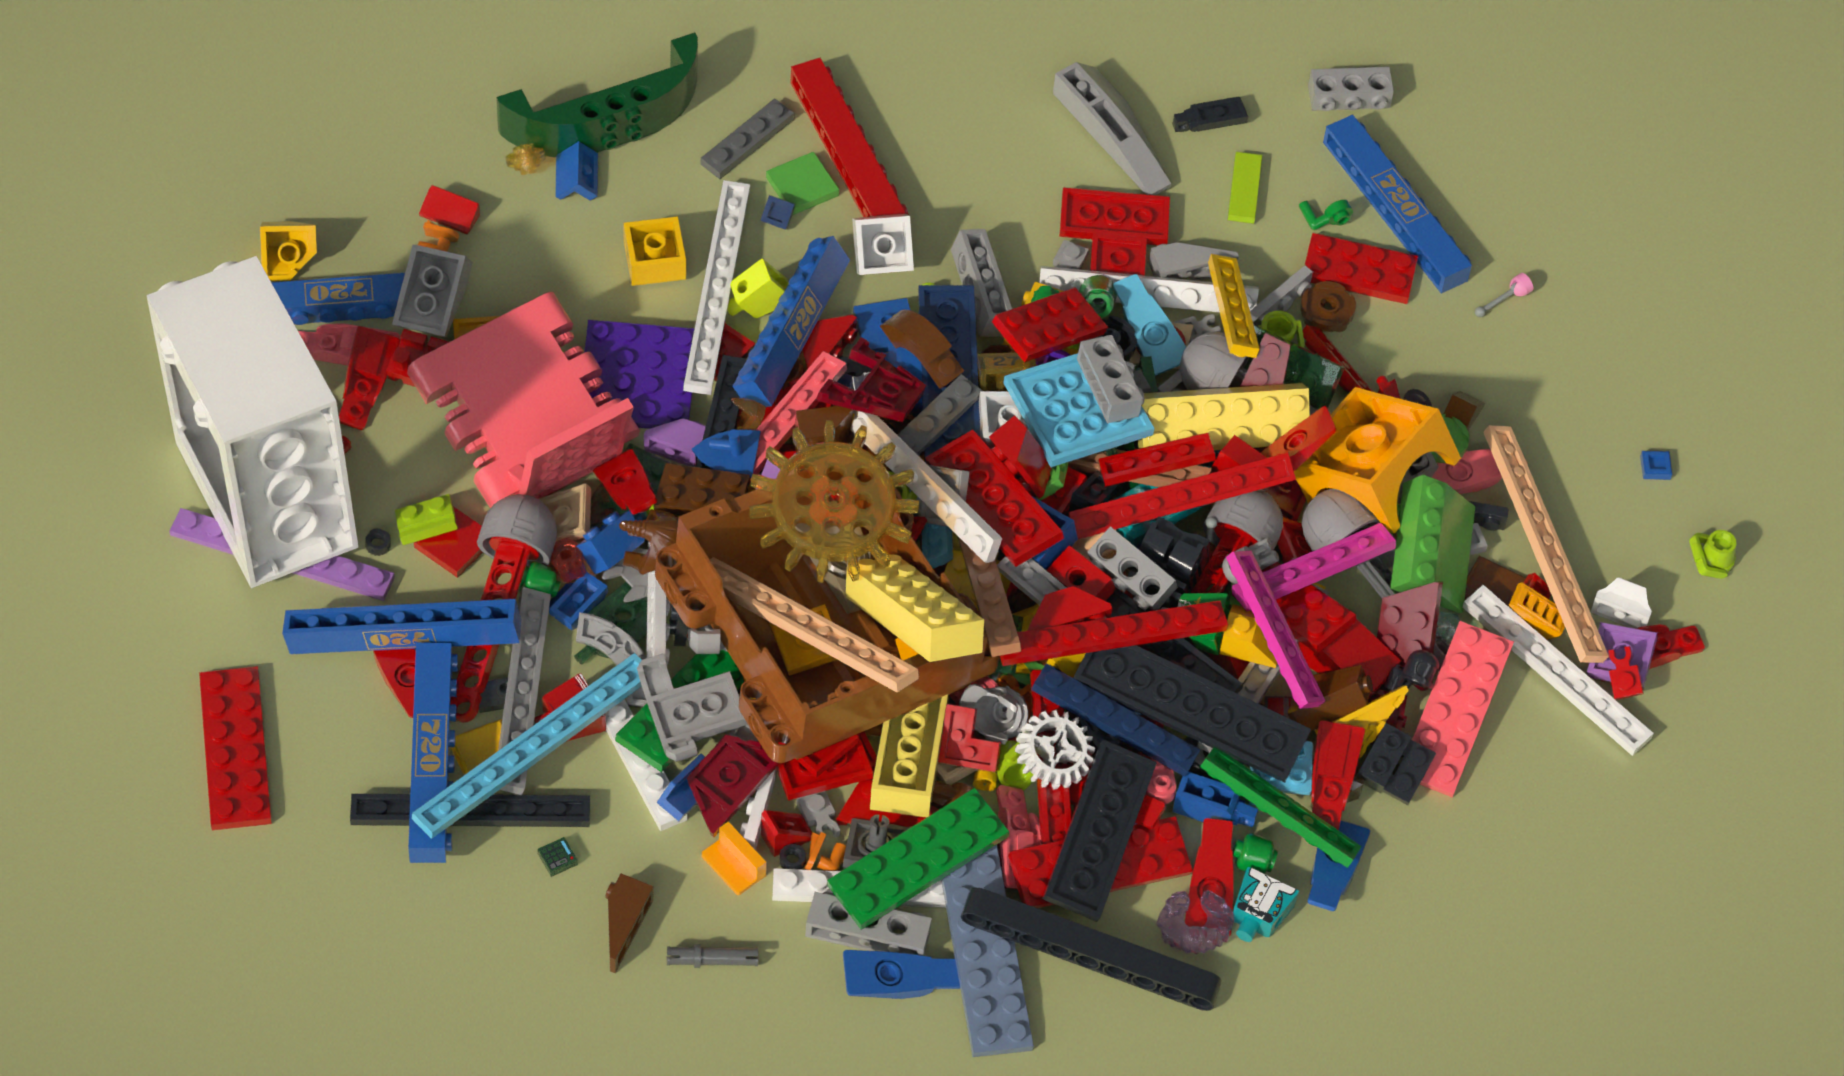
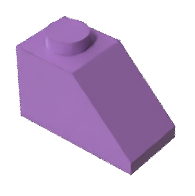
M682 418L648 429L644 433V450L686 466L696 467L698 457L693 453L692 448L702 441L706 426L700 422Z

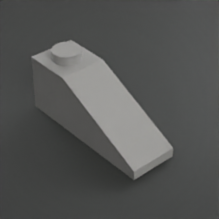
M1176 242L1161 244L1151 248L1149 266L1154 277L1199 281L1211 278L1208 266L1211 254L1237 258V261L1239 255L1234 251Z

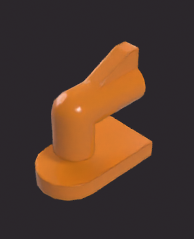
M427 220L423 226L425 235L437 238L439 241L437 245L419 241L418 245L448 252L451 242H458L460 235L452 229L438 226Z
M814 832L812 833L810 853L804 867L805 870H811L825 839V833L821 832L819 835ZM836 843L829 858L823 855L820 856L817 868L823 871H838L841 864H843L846 846Z

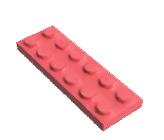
M1462 621L1459 622L1412 738L1413 741L1436 753L1420 785L1453 797L1514 641Z

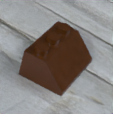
M834 406L796 410L794 448L797 454V467L800 472L806 470L813 462L837 452L851 434L852 409Z

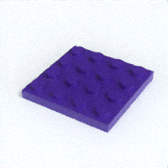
M588 320L584 353L591 352L602 369V374L599 378L603 381V384L598 389L589 393L591 398L603 392L611 394L612 398L609 401L620 398L623 401L628 398L634 407L631 417L638 428L651 429L682 418L689 420L692 392L683 390L695 329Z

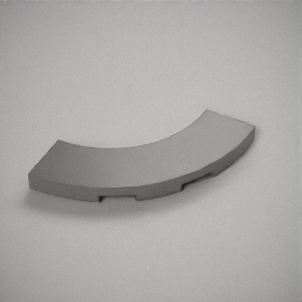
M579 612L576 643L589 645L600 650L616 666L634 653L640 659H646L644 652L634 639L615 624L601 617ZM642 687L627 697L628 706L644 707L647 704Z

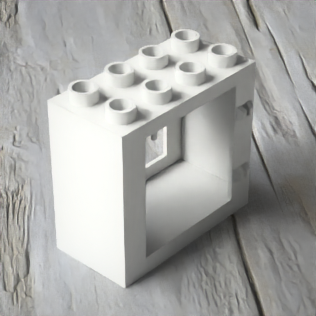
M257 256L241 262L229 261L222 263L213 272L185 282H169L163 285L157 292L146 295L176 444L250 587L259 586L359 548L336 399Z

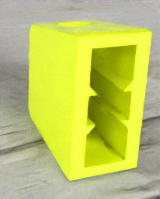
M762 258L731 281L730 286L734 297L729 299L727 311L731 316H734L745 310L754 318H760L774 311L779 298L783 295L789 284L788 279Z

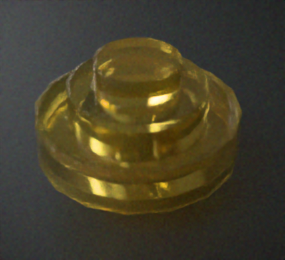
M534 144L516 146L513 148V153L505 156L507 167L520 171L521 175L535 173L537 171L536 168L541 165L540 162L546 159L544 149L534 148Z

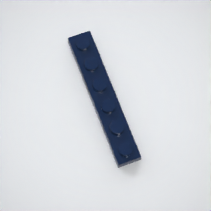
M1047 663L1031 688L1032 691L1184 777L1200 752L1198 748Z

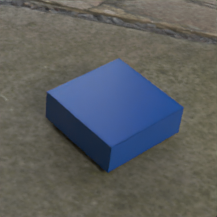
M1670 451L1641 452L1640 459L1643 479L1671 480Z

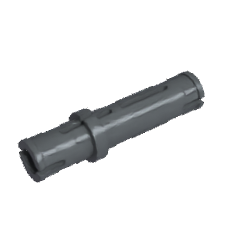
M694 944V947L667 946V955H679L667 956V966L694 965V968H700L701 965L758 966L757 957H746L758 956V947H701V944Z

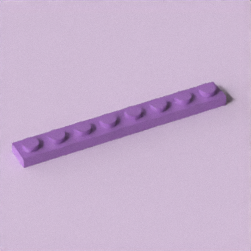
M180 508L169 530L171 536L234 555L215 518ZM340 556L332 557L293 572L300 576L381 601L385 600L395 579L393 572Z

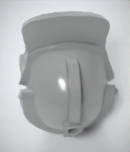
M973 684L966 688L959 701L960 706L978 708L974 730L985 735L987 740L1002 742L1004 745L1008 739L1016 737L1022 732L1021 728L1028 720V706L1025 699L1018 692L1009 688V686L983 688L980 685Z

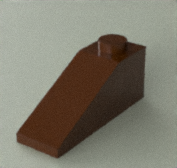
M620 873L616 883H610L605 898L608 899L610 972L615 974L654 901V886Z

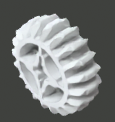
M1053 710L1050 716L1046 711L1041 712L1039 718L1032 716L1029 719V724L1025 723L1022 726V733H1019L1016 741L1020 744L1015 747V752L1022 754L1018 757L1017 763L1026 764L1022 770L1023 774L1031 772L1033 774L1031 782H1035L1038 778L1041 779L1042 788L1046 787L1049 782H1051L1053 790L1058 789L1060 784L1064 788H1068L1071 782L1077 784L1082 779L1081 776H1086L1089 772L1087 766H1091L1094 760L1090 755L1095 752V747L1089 745L1093 740V736L1084 735L1087 731V726H1082L1081 728L1077 726L1079 717L1074 718L1073 721L1068 720V712L1064 713L1061 717H1059L1057 710ZM1043 731H1056L1052 737L1036 736V734ZM1056 742L1055 748L1057 755L1054 757L1055 752L1053 745ZM1037 754H1039L1043 758L1044 763L1040 760ZM1067 762L1074 764L1066 769H1055L1057 763L1067 764Z

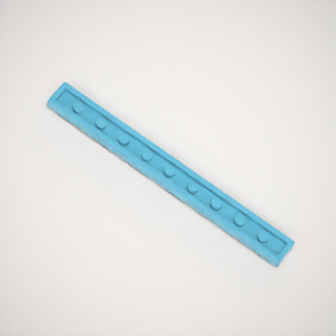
M635 653L415 810L412 813V820L431 839L642 687L637 667L642 659Z

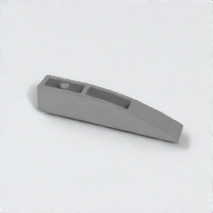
M1075 62L1055 73L1053 94L1146 195H1157L1171 187L1169 178L1128 102L1095 67Z

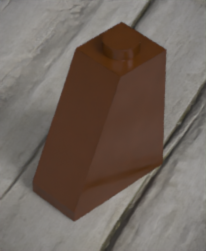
M1362 665L1313 675L1325 702L1319 707L1300 709L1292 696L1287 714L1291 720L1313 731L1318 728L1319 722L1322 720L1332 722L1366 706L1370 692L1373 691L1372 680L1369 675L1365 674Z

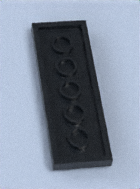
M1102 739L1042 899L1095 922L1099 921L1157 762Z

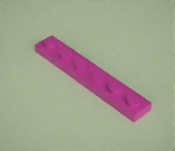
M1379 523L1263 572V575L1275 599H1278L1396 548V540L1382 523ZM1239 583L1233 585L1232 594L1246 611H1250L1251 608L1243 597Z
M1233 551L1226 557L1231 572L1237 579L1243 592V597L1248 602L1255 616V621L1267 640L1268 648L1273 653L1280 667V672L1292 691L1293 699L1300 709L1319 707L1325 702L1322 692L1252 551Z

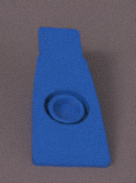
M1342 820L1340 821L1339 831L1362 847L1348 868L1341 863L1333 861L1328 854L1317 847L1310 881L1312 888L1307 901L1310 905L1330 911H1336L1340 896L1346 893L1370 835L1368 828Z
M845 950L843 952L846 991L849 996L906 999L925 996L934 989H960L955 959H931L928 956L883 951Z

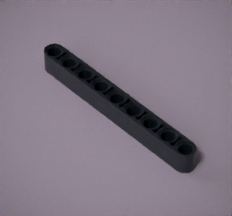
M976 887L969 890L961 913V919L970 926L1202 1011L1214 1009L1222 980L1212 972L989 890Z

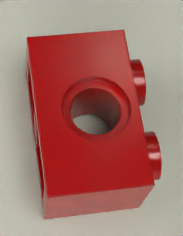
M1070 545L1046 570L1066 588L1075 586L1104 601L1116 590L1112 578ZM1077 579H1086L1081 585H1073Z

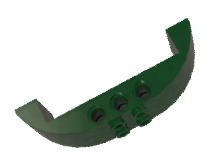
M694 32L671 40L670 68L536 112H533L522 89L496 97L498 132L515 146L531 153L548 157H556L578 141L598 153L654 134L669 126L681 116L693 98L697 84L698 37Z

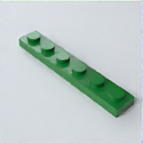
M1213 747L1200 767L1207 771L1211 777L1220 780L1229 786L1234 793L1251 801L1260 811L1268 813L1280 821L1285 828L1293 830L1302 836L1310 845L1318 847L1328 854L1333 861L1341 863L1348 868L1362 847L1219 749Z

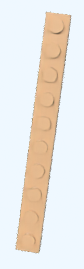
M1489 425L1483 433L1579 661L1603 663L1609 655L1512 427Z
M715 557L710 559L723 580L725 596L731 601L895 692H899L919 679L918 669Z

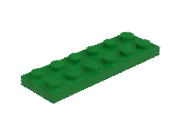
M720 650L719 654H696L671 679L673 688L676 689L730 671L739 694L745 680L730 654L725 650ZM648 704L616 733L615 741L661 773L673 761L666 757Z
M973 788L828 879L827 886L862 930L1008 838L1009 830L979 792Z

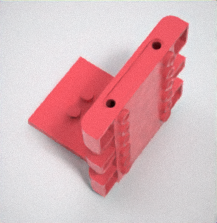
M554 292L545 293L419 357L408 367L407 374L426 404L438 399L436 404L440 408L446 407L455 401L459 404L458 407L450 410L444 416L447 422H451L445 428V436L453 449L457 451L465 447L464 450L467 454H473L484 447L488 451V453L478 457L473 464L475 468L480 469L474 476V483L490 508L500 499L517 494L529 495L537 499L551 495L593 473L594 468L620 455L624 443L638 437L640 429L631 417L634 407L628 398L623 401L620 398L609 401L612 398L609 392H603L591 398L589 393L598 389L603 384V381L599 378L602 374V369L591 352L583 353L584 351L581 346H575L565 352L561 350L560 347L570 343L574 338L573 333L570 332L573 328V322Z

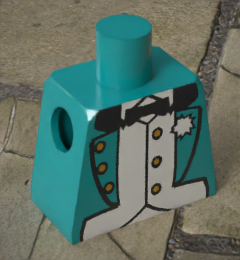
M1247 867L1232 915V920L1240 925L1236 932L1238 938L1245 942H1251L1256 933L1265 937H1271L1294 909L1299 890L1253 868Z

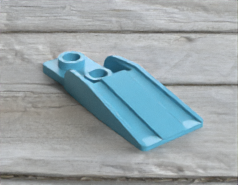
M1134 274L1115 282L1113 289L1123 305L1124 319L1135 330L1136 347L1141 356L1152 357L1155 376L1179 366L1186 345L1151 294H1148L1139 276Z

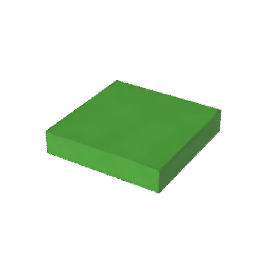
M814 152L766 171V178L779 198L796 204L792 215L839 196V188Z

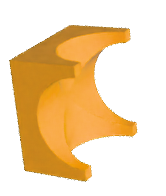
M1355 387L1331 413L1337 428L1336 432L1295 470L1294 474L1308 504L1315 496L1324 492L1325 488L1340 490L1365 505L1388 532L1394 534L1401 527L1397 515L1398 492L1402 479L1411 464L1423 454L1433 451L1440 455L1446 464L1454 466L1461 457L1439 409Z

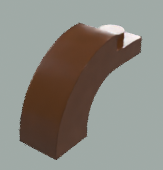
M901 310L880 325L895 349L902 347L915 355L939 388L944 387L964 372L949 350L952 347L949 341L930 321L911 310Z

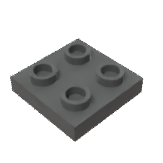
M874 815L870 821L852 818L843 867H849L911 827L889 824V819L882 815V822H879V815Z

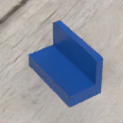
M579 141L556 156V198L560 200L574 191L588 200L598 196V153Z
M702 753L669 783L657 801L678 822L697 805L687 782V777L705 758Z

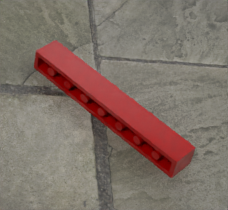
M821 57L791 66L790 83L862 216L908 214L905 204H901L898 200L896 187L887 180L885 167L876 160L874 147L872 144L867 143L861 124L857 125L852 107L846 105L841 87L835 85L830 67H825Z

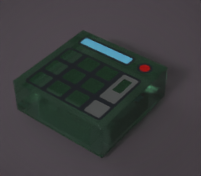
M565 837L537 849L538 855L551 877L578 865V860Z

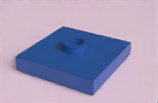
M907 298L853 307L854 316L857 317L856 324L860 338L862 337L870 342L868 347L874 352H888V341L890 340L880 325L899 311L910 310Z

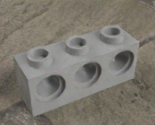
M1389 67L1311 69L1308 83L1312 111L1390 108L1394 93Z
M1112 335L1081 341L1077 361L1106 422L1112 423L1139 417L1141 405L1144 404V394L1134 381L1132 368L1127 366L1124 361L1121 346L1116 344Z
M1111 526L1088 551L1091 563L1112 577L1113 583L1118 590L1123 593L1126 590L1134 596L1132 600L1144 611L1147 608L1151 611L1158 610L1178 588L1175 579ZM1107 549H1113L1116 551V555L1112 559L1102 558L1103 552ZM1128 567L1138 569L1137 574L1133 577H1126L1123 575V572ZM1150 585L1160 587L1159 592L1155 595H1147L1145 589Z

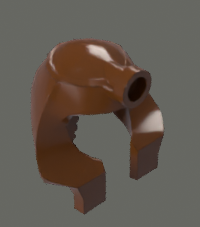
M651 509L646 520L621 521L619 524L620 529L627 531L629 536L642 537L650 543L646 554L625 551L623 565L638 570L642 575L655 571L656 556L659 550L676 543L679 517L663 510Z

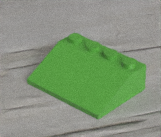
M1421 475L1403 483L1399 514L1401 527L1397 531L1390 589L1404 592L1433 582L1442 581L1443 588L1440 606L1462 613L1464 609L1463 603L1466 592L1475 506L1447 483L1426 475Z

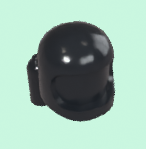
M1426 650L1412 652L1405 666L1397 664L1392 667L1384 688L1393 691L1406 685L1409 689L1412 684L1433 689V678L1439 669L1437 657Z

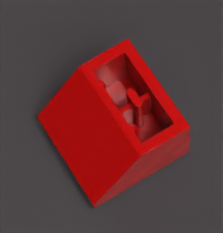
M1014 415L989 436L995 445L991 450L1005 464L1014 477L1018 479L1028 493L1032 490L1040 499L1044 496L1052 467H1050L1045 458L1044 450L1026 426Z

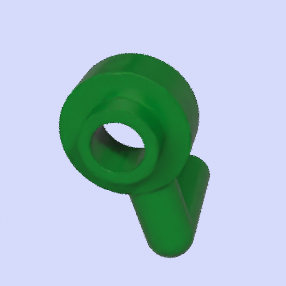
M1338 200L1330 204L1325 209L1324 214L1316 217L1308 201H1303L1299 204V208L1312 230H1318L1329 223L1338 226L1344 225L1353 214V209L1347 200Z

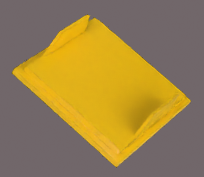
M502 719L456 735L455 748H451L463 775H466L498 751Z

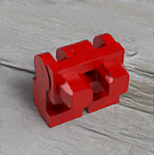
M403 329L400 336V344L396 348L386 370L388 379L393 381L402 379L403 384L415 387L407 374L409 365L419 357L449 343V341L431 336L428 342L427 335Z

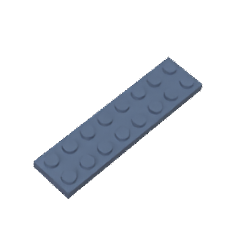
M997 845L941 879L972 1057L1032 1051L1034 1047L1015 942L970 926L961 919V913L971 888H983L1006 897Z

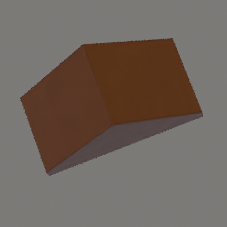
M1459 391L1452 394L1443 414H1446L1445 417L1451 419L1452 417L1459 419L1469 431L1485 403Z

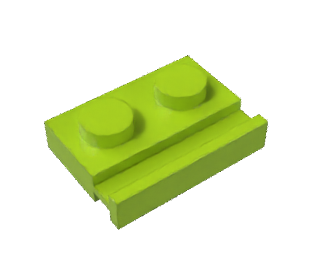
M450 494L395 510L402 545L458 529Z

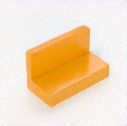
M729 821L719 828V840L702 851V858L737 895H741L766 877V861Z

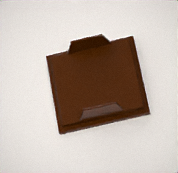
M1479 555L1467 576L1465 600L1484 585L1512 609L1509 606L1518 583H1524L1526 577Z

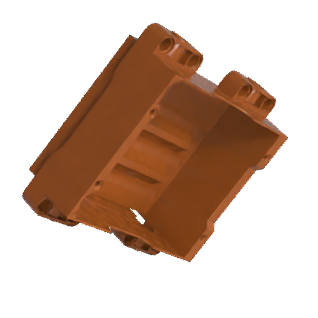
M858 445L815 461L806 470L734 499H721L679 516L676 543L662 548L656 556V580L684 624L693 629L702 628L710 624L713 629H720L721 642L746 679L741 686L738 708L768 757L778 763L788 762L794 758L798 760L912 711L924 704L968 687L971 682L992 674L998 668L1000 656L992 657L987 642L988 637L984 631L982 653L929 662L923 656L917 654L903 660L918 669L919 679L899 692H895L839 660L789 676L770 629V622L725 596L723 580L710 561L713 557L808 609L825 604L833 623L901 659L895 641L898 638L863 610L850 614L846 613L791 530L792 524L812 519L809 515V510L814 508L816 501L810 494V491L817 483L825 480L828 485L836 487L846 481L858 493V497L851 503L853 511L857 513L854 521L861 527L866 544L871 552L880 559L891 554L900 556L980 616L971 599L963 593H958L944 572L941 573V577L935 573L911 537L914 520L912 512L885 472L880 467L871 465ZM828 500L829 508H838L839 501L831 502ZM865 508L869 509L876 520V527L873 528L872 538L860 522L862 510Z

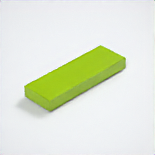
M1243 152L1235 153L1227 220L1254 224L1262 155Z

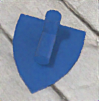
M733 429L718 433L701 441L692 448V451L710 469L749 474L752 479L761 431Z

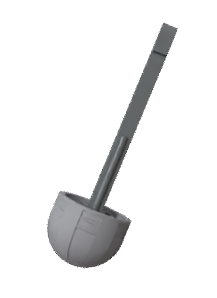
M1208 332L1193 339L1185 348L1180 362L1181 378L1187 390L1240 387L1248 371L1244 367L1249 357H1238L1229 353L1224 332ZM1309 405V414L1312 415L1317 409Z
M1329 489L1315 496L1307 505L1302 518L1304 537L1312 551L1380 523L1376 516L1360 501L1337 489ZM1379 556L1356 565L1381 598L1401 593L1390 589L1392 572ZM1436 630L1433 655L1439 661L1438 670L1440 671L1450 645Z

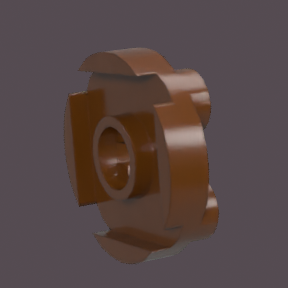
M1331 281L1316 283L1315 287L1310 290L1307 289L1302 296L1300 310L1305 325L1317 327L1325 332L1345 331L1355 314V298L1352 294L1350 296L1345 291L1346 288L1339 283ZM1325 303L1331 304V308L1334 309L1327 310L1323 307L1325 306Z

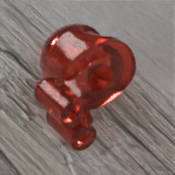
M569 538L555 542L551 555L552 565L565 583L584 577L586 574V563L583 553L576 547L578 544Z

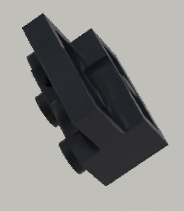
M1385 723L1357 777L1364 779V785L1380 794L1384 792L1409 805L1436 753L1411 740L1410 735ZM1403 757V760L1399 765L1395 775H1393L1392 772L1396 764L1398 763L1399 759Z

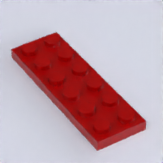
M974 430L967 432L925 457L927 465L969 471L966 503L1002 537L999 549L1015 567L1064 539L1062 530Z
M258 666L199 672L211 829L213 831L272 824Z
M1176 816L1159 819L1153 829L1139 824L1134 825L1110 892L1183 877L1193 872ZM1064 840L1010 851L1008 857L1022 903L1035 908L1054 905L1042 899Z

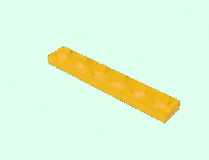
M1211 254L1208 266L1229 353L1238 357L1256 358L1259 352V345L1237 258Z

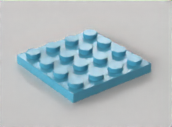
M1078 353L1004 376L1003 383L1033 437L1044 450L1045 458L1050 467L1154 434V426L1142 406L1139 417L1112 423L1106 422L1077 361Z

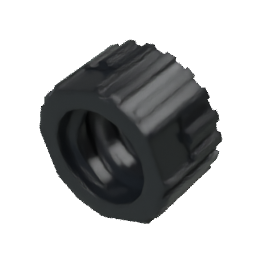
M381 528L370 530L365 537V547L368 553L374 556L386 554L389 548H391L390 534ZM376 538L381 539L384 544L376 546L372 544V540Z
M796 844L784 846L781 849L779 858L781 868L802 870L806 864V853L803 847ZM788 855H795L799 860L796 863H791L786 857Z

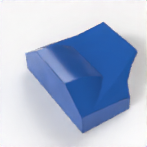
M585 571L575 582L566 583L555 598L553 597L550 600L549 614L570 630L577 629L579 612L593 615L606 597L608 586Z

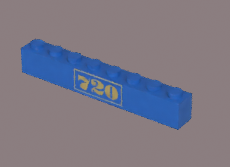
M1352 114L1326 126L1323 140L1324 145L1410 254L1418 256L1417 264L1442 294L1468 282L1472 267L1469 257L1463 254L1456 246L1454 238L1448 235L1441 227L1439 219L1433 216L1426 208L1424 200L1418 197L1411 189L1409 181L1400 175L1394 162L1385 156L1379 143L1374 141L1367 133L1364 124L1359 123Z
M834 236L816 238L810 242L803 259L798 264L797 270L793 277L790 278L786 290L779 298L775 310L769 316V321L764 330L759 334L758 341L750 351L746 363L738 373L733 388L750 411L773 405L850 262L849 257Z
M405 273L272 282V285L291 320L296 325L317 322L331 323L344 320L358 321L370 318L386 319L394 317Z
M516 599L285 610L282 634L290 654L416 648V643H451L452 647L520 643L522 619Z
M416 643L408 845L410 863H446V851H452V833H447V828L431 839L412 820V813L454 783V781H449V773L455 772V756L450 755V748H455L456 734L455 730H450L451 722H456V704H451V697H457V679H452V672H458V654H452L451 643Z

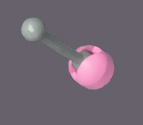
M1524 273L1515 276L1510 281V290L1484 307H1477L1475 315L1483 317L1487 310L1512 294L1522 297L1532 292L1534 288L1530 278Z

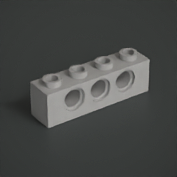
M960 230L951 248V252L962 285H974L975 320L979 337L1003 336L994 326L992 320L996 314L1011 310L1012 307L986 230Z
M814 892L806 921L805 937L866 951L896 952L924 956L930 935L932 918L918 912L907 913L894 909L873 922L875 926L865 927L861 930L833 893ZM843 916L846 919L840 921L836 920L834 917ZM901 929L904 931V933L897 934L894 933L893 930Z

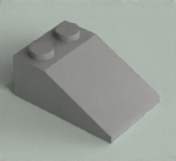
M413 244L392 325L446 337L465 293L473 262L464 255Z

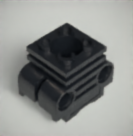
M1158 516L1156 522H1152L1139 550L1176 580L1178 588L1159 609H1162V607L1175 608L1178 606L1182 594L1192 592L1212 556V553H1210L1211 543L1209 539L1199 534L1187 533L1178 529L1172 522ZM1133 567L1134 572L1130 570L1128 577L1135 576L1138 569ZM1150 585L1145 589V593L1147 595H1155L1159 592L1160 587Z

